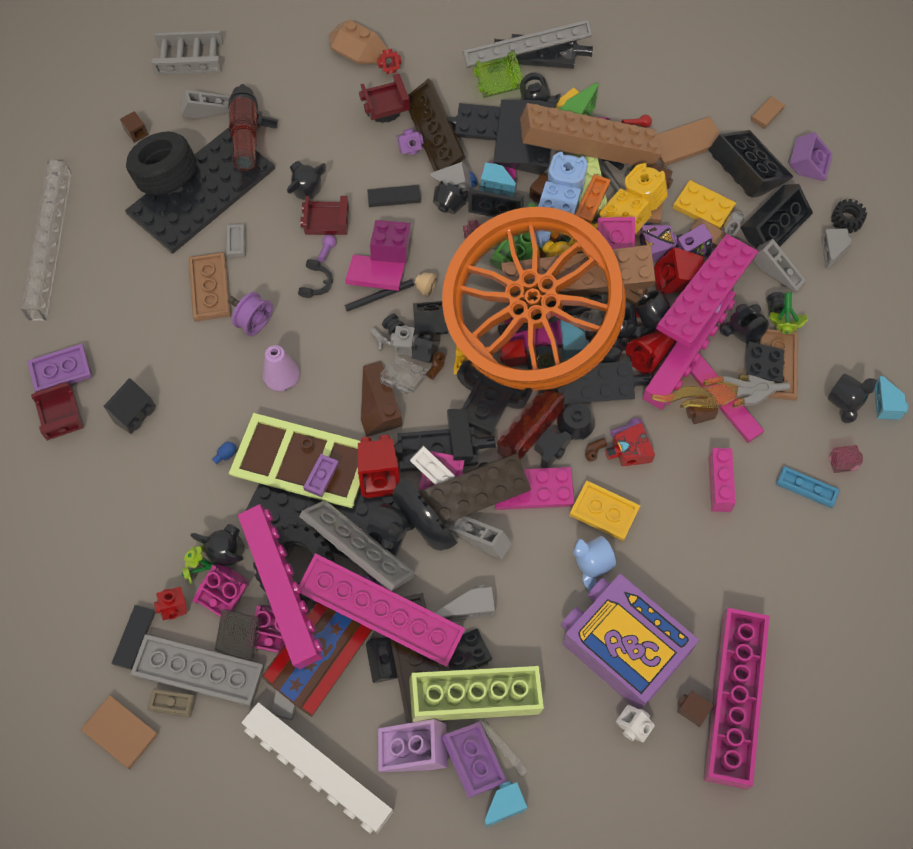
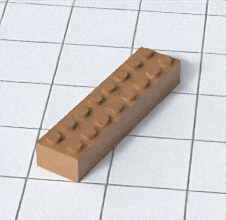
M530 103L526 104L520 118L522 140L525 144L634 166L646 163L647 167L650 168L654 163L656 164L661 155L657 132L651 128H643Z
M651 245L612 249L620 267L625 291L654 287L655 274ZM584 253L575 254L563 266L556 276V280L575 271L588 261L589 258ZM559 256L540 258V274H545ZM532 259L519 261L523 270L532 269ZM501 263L502 275L512 281H517L520 276L515 263ZM595 265L581 279L558 294L585 296L608 293L605 273ZM528 279L526 284H532L535 279ZM546 284L544 289H550L553 284ZM515 291L512 296L517 297L521 291Z

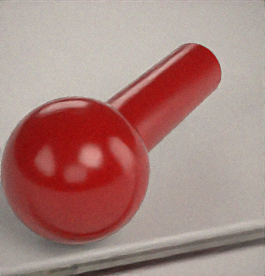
M642 115L639 119H625L621 123L640 125L643 128L651 126L652 119L649 115Z

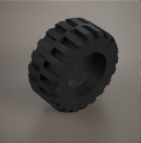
M288 524V527H277L280 538H278L279 544H282L285 549L295 545L302 546L311 553L312 558L316 553L332 562L334 561L329 544L314 529L301 524L300 526ZM253 562V569L256 570V580L259 581L260 587L265 591L256 564ZM301 593L299 594L301 601L303 600L305 603L308 600H312Z

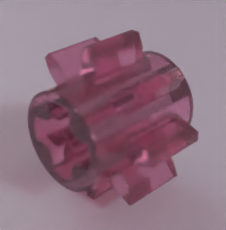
M477 220L468 221L467 226H463L464 238H467L482 224Z

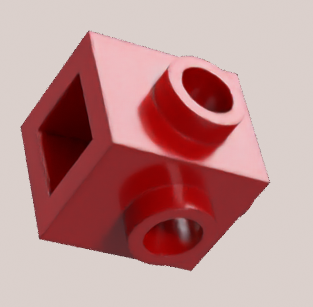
M392 49L382 50L383 54H379L380 58H377L379 69L382 68V71L387 74L396 73V70L400 69L402 64L400 54L392 51ZM387 58L391 59L390 64H386Z
M181 586L156 593L157 601L154 602L156 613H161L163 621L167 619L172 620L187 614L186 602Z

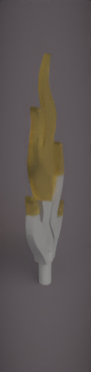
M744 374L739 375L738 379L720 376L706 379L703 382V386L719 384L717 386H686L670 395H652L651 398L660 402H674L686 397H703L706 399H687L681 403L680 407L716 408L734 399L745 397L733 403L732 407L736 408L739 406L757 405L770 395L775 394L776 391L789 390L790 384L788 382L775 384L774 381Z

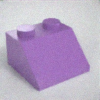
M813 132L796 139L790 165L798 175L825 181L833 153L819 136Z

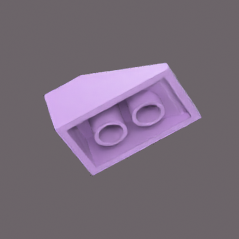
M436 719L378 728V772L429 771L448 768L447 749L441 738L444 734H447V725Z

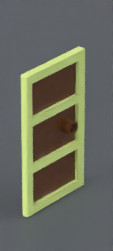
M253 413L229 475L353 508L360 489L358 476V443L360 441ZM320 454L339 461V466L323 497L309 493L303 488Z

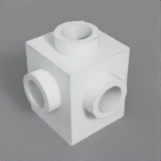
M630 705L625 707L616 720V723L624 731L623 735L631 741L636 739L644 743L655 726L649 719L650 715L646 711Z

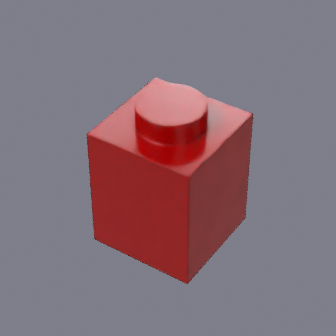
M524 340L507 342L502 347V351H499L501 362H504L508 367L527 364V350Z

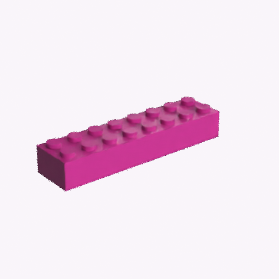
M727 608L723 614L704 781L746 790L753 786L769 615Z

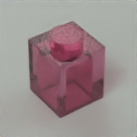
M857 445L835 447L829 454L833 473L856 471L863 462V455L859 452Z

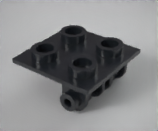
M748 342L746 377L748 378L749 375L765 380L783 383L784 350Z
M478 629L462 635L448 663L450 671L471 670V667L477 669L476 665L480 667L485 664L488 665V662L492 661V657Z

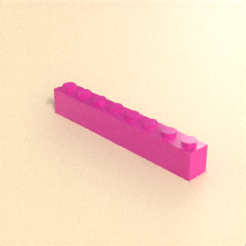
M730 291L722 302L719 312L714 313L689 348L677 341L645 389L643 400L663 410L666 404L668 406L674 399L672 394L675 390H680L684 383L682 379L684 376L687 378L693 368L690 366L692 363L697 364L702 355L700 354L701 350H706L710 343L708 339L710 336L714 337L719 329L717 327L718 324H723L728 315L726 314L727 310L731 311L736 303L734 300L736 293L734 291Z
M259 504L238 514L292 665L302 669L323 659L321 651H323L319 639H315L313 633L316 631L311 619L308 620L307 618L308 608L305 602L300 599L299 594L301 590L298 583L293 581L292 575L294 571L285 560L287 553L283 545L279 544L278 538H280L277 528L273 527L271 523L273 516L270 510L265 509Z

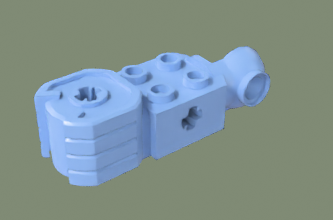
M562 151L553 155L548 170V182L546 181L538 207L560 209L575 215L587 175L588 162L583 156L577 158L572 155H563ZM538 231L535 233L539 247L542 248L544 242L548 243L551 232Z

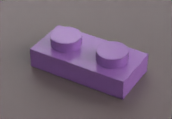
M320 454L303 487L304 490L323 497L339 466V461Z

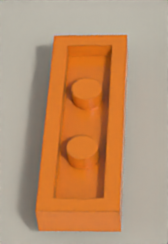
M594 174L575 215L592 224L611 180Z

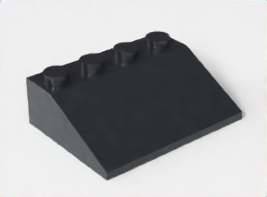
M501 100L493 163L537 175L543 174L549 167L551 149L523 143L520 118L527 103L555 109L556 104L541 100Z
M751 130L719 134L708 150L712 157L723 166V169L734 178V181L751 198L762 196L793 178V175Z

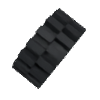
M844 199L836 205L831 216V222H834V227L838 226L837 229H848L849 233H852L853 230L857 232L858 229H861L867 218L866 208H862V203L858 205L857 200L852 202V199H849L847 202ZM843 213L852 214L855 219H848Z

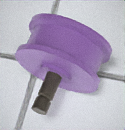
M257 292L248 293L240 301L233 296L228 298V302L236 307L232 315L233 326L243 328L248 336L256 335L268 323L273 311V304L269 300H262Z

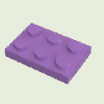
M82 343L27 361L35 393L41 389L54 387L59 383L68 382L71 385L92 378L85 348Z
M480 722L449 732L441 737L468 799L497 788L499 785L507 782Z

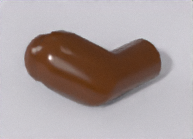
M436 352L432 357V366L426 373L427 377L432 380L444 367L446 356L443 352Z
M604 437L587 445L585 458L588 461H595L598 457V450L607 446Z

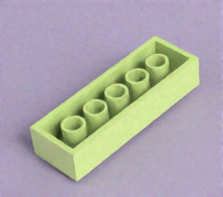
M539 666L411 673L409 679L412 722L431 719L442 721L539 715L544 709Z

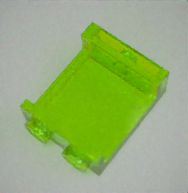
M515 51L508 52L507 57L482 63L478 60L473 67L474 76L479 81L478 90L479 93H482L483 98L520 89V83L523 78Z

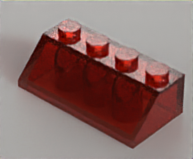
M545 391L541 396L538 395L534 399L532 407L525 409L521 419L511 425L509 433L506 436L500 437L497 442V453L502 457H506L517 452L521 460L544 431L558 418L559 413L563 410L565 395Z

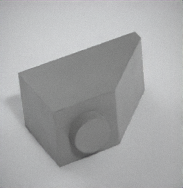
M462 162L430 173L431 177L437 182L443 181V185L446 186L450 183L461 189L460 192H464L472 187L469 168Z
M848 229L825 230L821 242L826 269H830L846 253L848 247L851 246V236L848 235Z

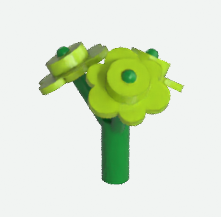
M785 292L784 308L781 313L771 312L769 315V319L776 325L777 330L783 334H791L793 331H797V328H801L808 321L806 314L801 316L796 315L792 308V292ZM791 313L794 319L789 322Z
M204 544L191 547L184 556L186 567L182 568V576H184L185 580L189 579L190 584H192L191 574L210 570L215 564L209 562L201 554L204 552ZM199 563L204 565V567L196 568Z

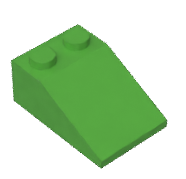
M595 83L568 99L563 107H559L558 110L591 116L596 107L599 84Z

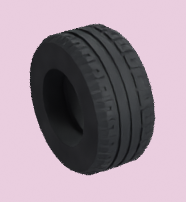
M169 131L155 133L139 141L129 152L126 161L127 171L137 188L141 192L155 196L171 193L184 186L194 175L197 166V159L186 138Z

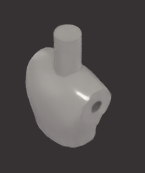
M735 211L728 217L723 226L725 234L732 237L737 234L745 218L743 213Z

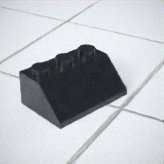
M473 185L468 191V212L495 217L514 209L523 208L525 195Z

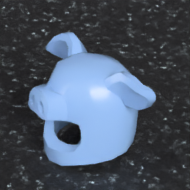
M599 536L588 543L578 539L573 554L576 557L579 569L583 572V584L588 592H590L597 584L596 577L612 570L616 566V559L609 542L603 536Z

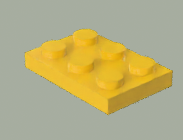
M689 180L673 204V209L695 220L702 218L721 230L737 202Z
M586 480L569 516L624 541L640 509V505Z

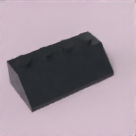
M800 184L783 185L740 228L747 241L756 248L771 239H774L780 247L813 214V211Z

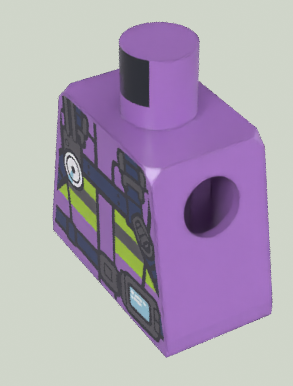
M702 224L679 237L677 248L706 257L711 255L713 237L705 224Z

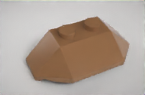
M350 19L338 24L329 34L331 49L357 64L376 63L378 65L377 58H380L379 54H383L382 50L388 49L375 32Z

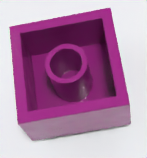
M375 220L370 242L371 260L407 263L411 242V223Z

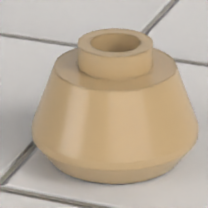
M423 272L417 276L415 280L416 288L423 296L431 295L435 289L438 280L436 274Z

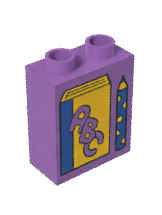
M619 574L612 583L603 577L588 594V597L594 603L584 613L576 607L562 622L561 626L567 631L563 645L633 707L643 709L692 652L699 639L623 575Z

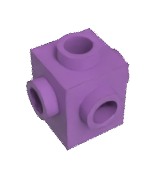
M407 129L403 131V134L396 135L400 153L413 155L422 149L421 145L424 144L423 138L417 131Z

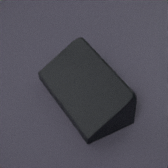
M372 638L366 643V650L372 682L379 683L397 679L390 638Z

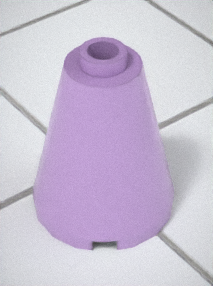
M277 345L270 346L265 352L262 371L265 384L268 388L281 392L286 391L285 389L289 387H294L300 376L298 365L282 347Z

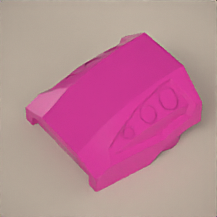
M214 564L200 584L193 602L200 603L222 617L224 622H227L243 592L249 586V582L231 568Z
M257 605L250 628L247 648L279 653L285 643L273 610L268 605Z

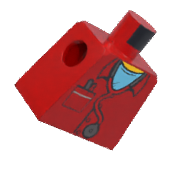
M642 423L616 434L612 442L613 447L605 449L607 459L611 460L618 457L623 467L652 463L655 457Z

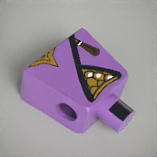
M643 225L640 231V240L642 246L651 245L653 262H656L671 249L676 248L678 238L683 234L673 235L672 228L669 225Z

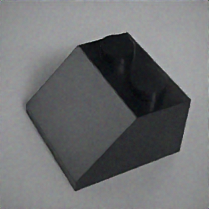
M442 301L413 303L415 334L423 336V334L430 335V333L435 332L440 335L448 334L449 330L444 318Z
M130 378L104 405L113 422L130 434L141 426L143 420L150 416L156 407L152 398Z

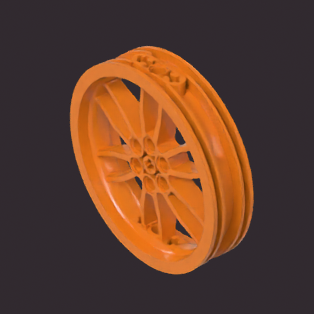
M525 207L493 217L475 229L463 241L454 254L445 275L442 306L445 322L453 341L478 371L491 380L507 387L520 390L531 388L532 391L554 389L578 380L593 370L606 357L615 344L622 328L626 296L617 258L607 240L595 227L567 211L549 207ZM546 231L569 236L575 244L562 253L548 271L541 275L540 254L535 233ZM530 232L533 248L532 269L523 270L518 260L514 236ZM509 239L511 256L520 277L517 281H512L494 271L475 266L492 248ZM578 251H583L589 258L578 269L556 280V276L563 266ZM595 265L605 273L608 286L607 304L584 297L558 294L581 279ZM473 273L494 280L505 286L506 289L505 292H485L465 286L470 274ZM528 279H535L532 284H526ZM546 284H553L550 289H544ZM515 291H521L517 297L512 296ZM463 294L487 301L510 303L509 306L488 318L473 333L467 329L462 309ZM550 301H556L554 307L547 306ZM563 305L584 306L606 312L602 325L598 326L574 318L562 311ZM519 308H523L522 314H515ZM535 314H542L540 319H533ZM553 316L575 327L597 333L582 351L563 363L560 362L557 342L548 322ZM511 317L513 318L504 333L489 348L479 341L480 337L491 328ZM523 323H528V346L533 366L532 370L511 368L498 363L492 357L495 352L513 337ZM545 327L551 341L555 366L539 369L535 350L536 329Z

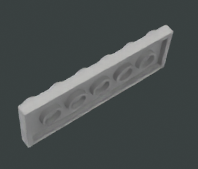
M326 500L302 510L299 517L307 525L313 527L323 538L330 541L339 551L347 555L352 562L358 564L368 575L380 582L384 588L393 591L413 578L415 574L413 570L387 549L381 547L377 541Z
M145 634L130 675L251 707L264 665Z

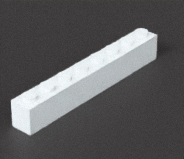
M259 702L242 721V724L246 727L244 732L252 739L257 736L262 740L260 745L268 752L273 749L278 753L276 758L284 765H287L289 762L294 766L293 772L303 779L304 776L311 780L310 786L318 792L321 790L325 791L328 794L326 798L335 806L338 803L345 808L343 812L352 820L357 817L362 821L360 826L371 834L374 831L378 834L394 813L393 809Z

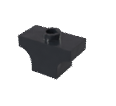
M428 334L415 337L411 358L432 363V357L436 353L440 341Z
M548 429L544 431L535 442L534 450L542 457L541 467L549 468L556 459L562 458L566 451L564 449L570 444L571 434L566 431L561 434H555Z

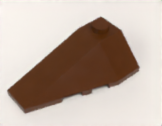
M381 361L363 366L361 422L366 437L403 426L398 404Z

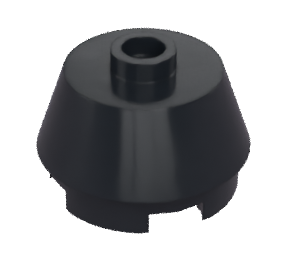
M440 181L438 186H435L433 203L443 213L456 214L466 204L465 201L468 196L467 194H464V196L460 194L461 189L450 183L446 186L443 185V181Z
M573 403L559 413L557 426L561 433L566 431L571 434V440H584L593 432L595 418L587 406Z

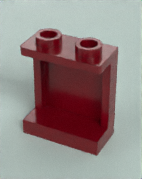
M400 74L393 75V82L366 89L364 84H360V100L365 102L363 104L366 114H369L371 120L410 110L409 97Z
M305 196V202H302L304 217L300 219L301 228H304L305 235H347L348 196H340V202H311L309 196Z
M68 382L59 383L54 387L41 389L31 394L41 426H39L40 432L47 441L84 428L74 391Z

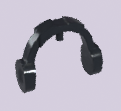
M308 259L306 267L325 273L328 281L323 280V283L326 285L319 290L300 287L298 295L312 298L313 295L328 293L333 282L332 273L327 268L321 266L319 261Z

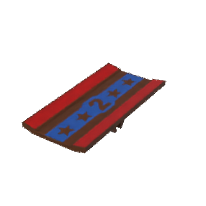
M318 602L308 612L307 618L308 620L311 619L316 631L313 633L315 639H319L323 651H321L323 659L298 669L292 665L287 648L284 645L261 676L270 686L311 717L315 714L372 632V629Z

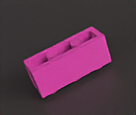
M712 448L708 457L711 511L731 512L736 504L732 448Z

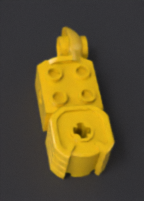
M646 163L636 165L625 177L626 190L620 188L599 212L600 218L635 217V234L652 216L651 211L656 210L668 197L664 171L659 172L654 168L647 167ZM592 223L591 225L598 230V223Z

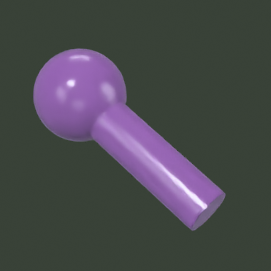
M326 235L323 238V248L317 258L319 262H324L330 248L335 247L336 238L333 235Z
M633 418L627 425L611 430L610 435L614 438L616 434L636 424L642 423L643 425V422L639 418Z

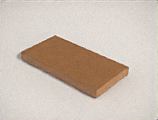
M707 117L657 134L661 151L659 160L663 166L707 152L721 133L711 117Z
M225 253L189 257L194 321L231 316L230 303L228 302L229 291Z
M767 329L766 333L759 339V344L784 350L783 383L788 382L790 384L789 390L776 391L775 394L770 395L768 398L796 401L798 398V332L793 331L791 334H783L775 329Z

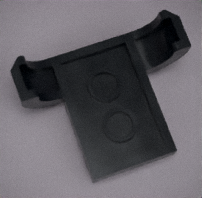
M470 360L464 361L457 372V378L460 383L471 390L469 397L462 409H467L469 427H474V429L492 436L507 406L514 409H522L526 406L532 395L531 388H525V390L514 389L491 380L478 372L472 366Z

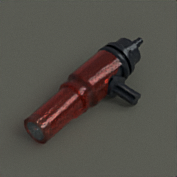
M241 84L234 88L229 98V131L233 141V164L237 169L247 171L255 166V147L257 146V133L260 125L275 129L277 128L278 119L262 116V112L258 111L257 99L252 89Z

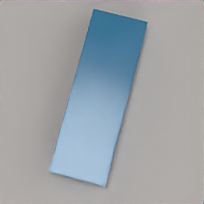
M783 466L776 485L830 508H833L840 491L836 487Z

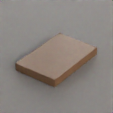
M110 695L81 728V731L129 770L158 736V733Z

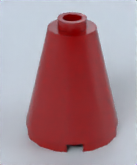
M658 330L631 340L626 346V356H630L632 366L640 373H652L675 344L676 340Z

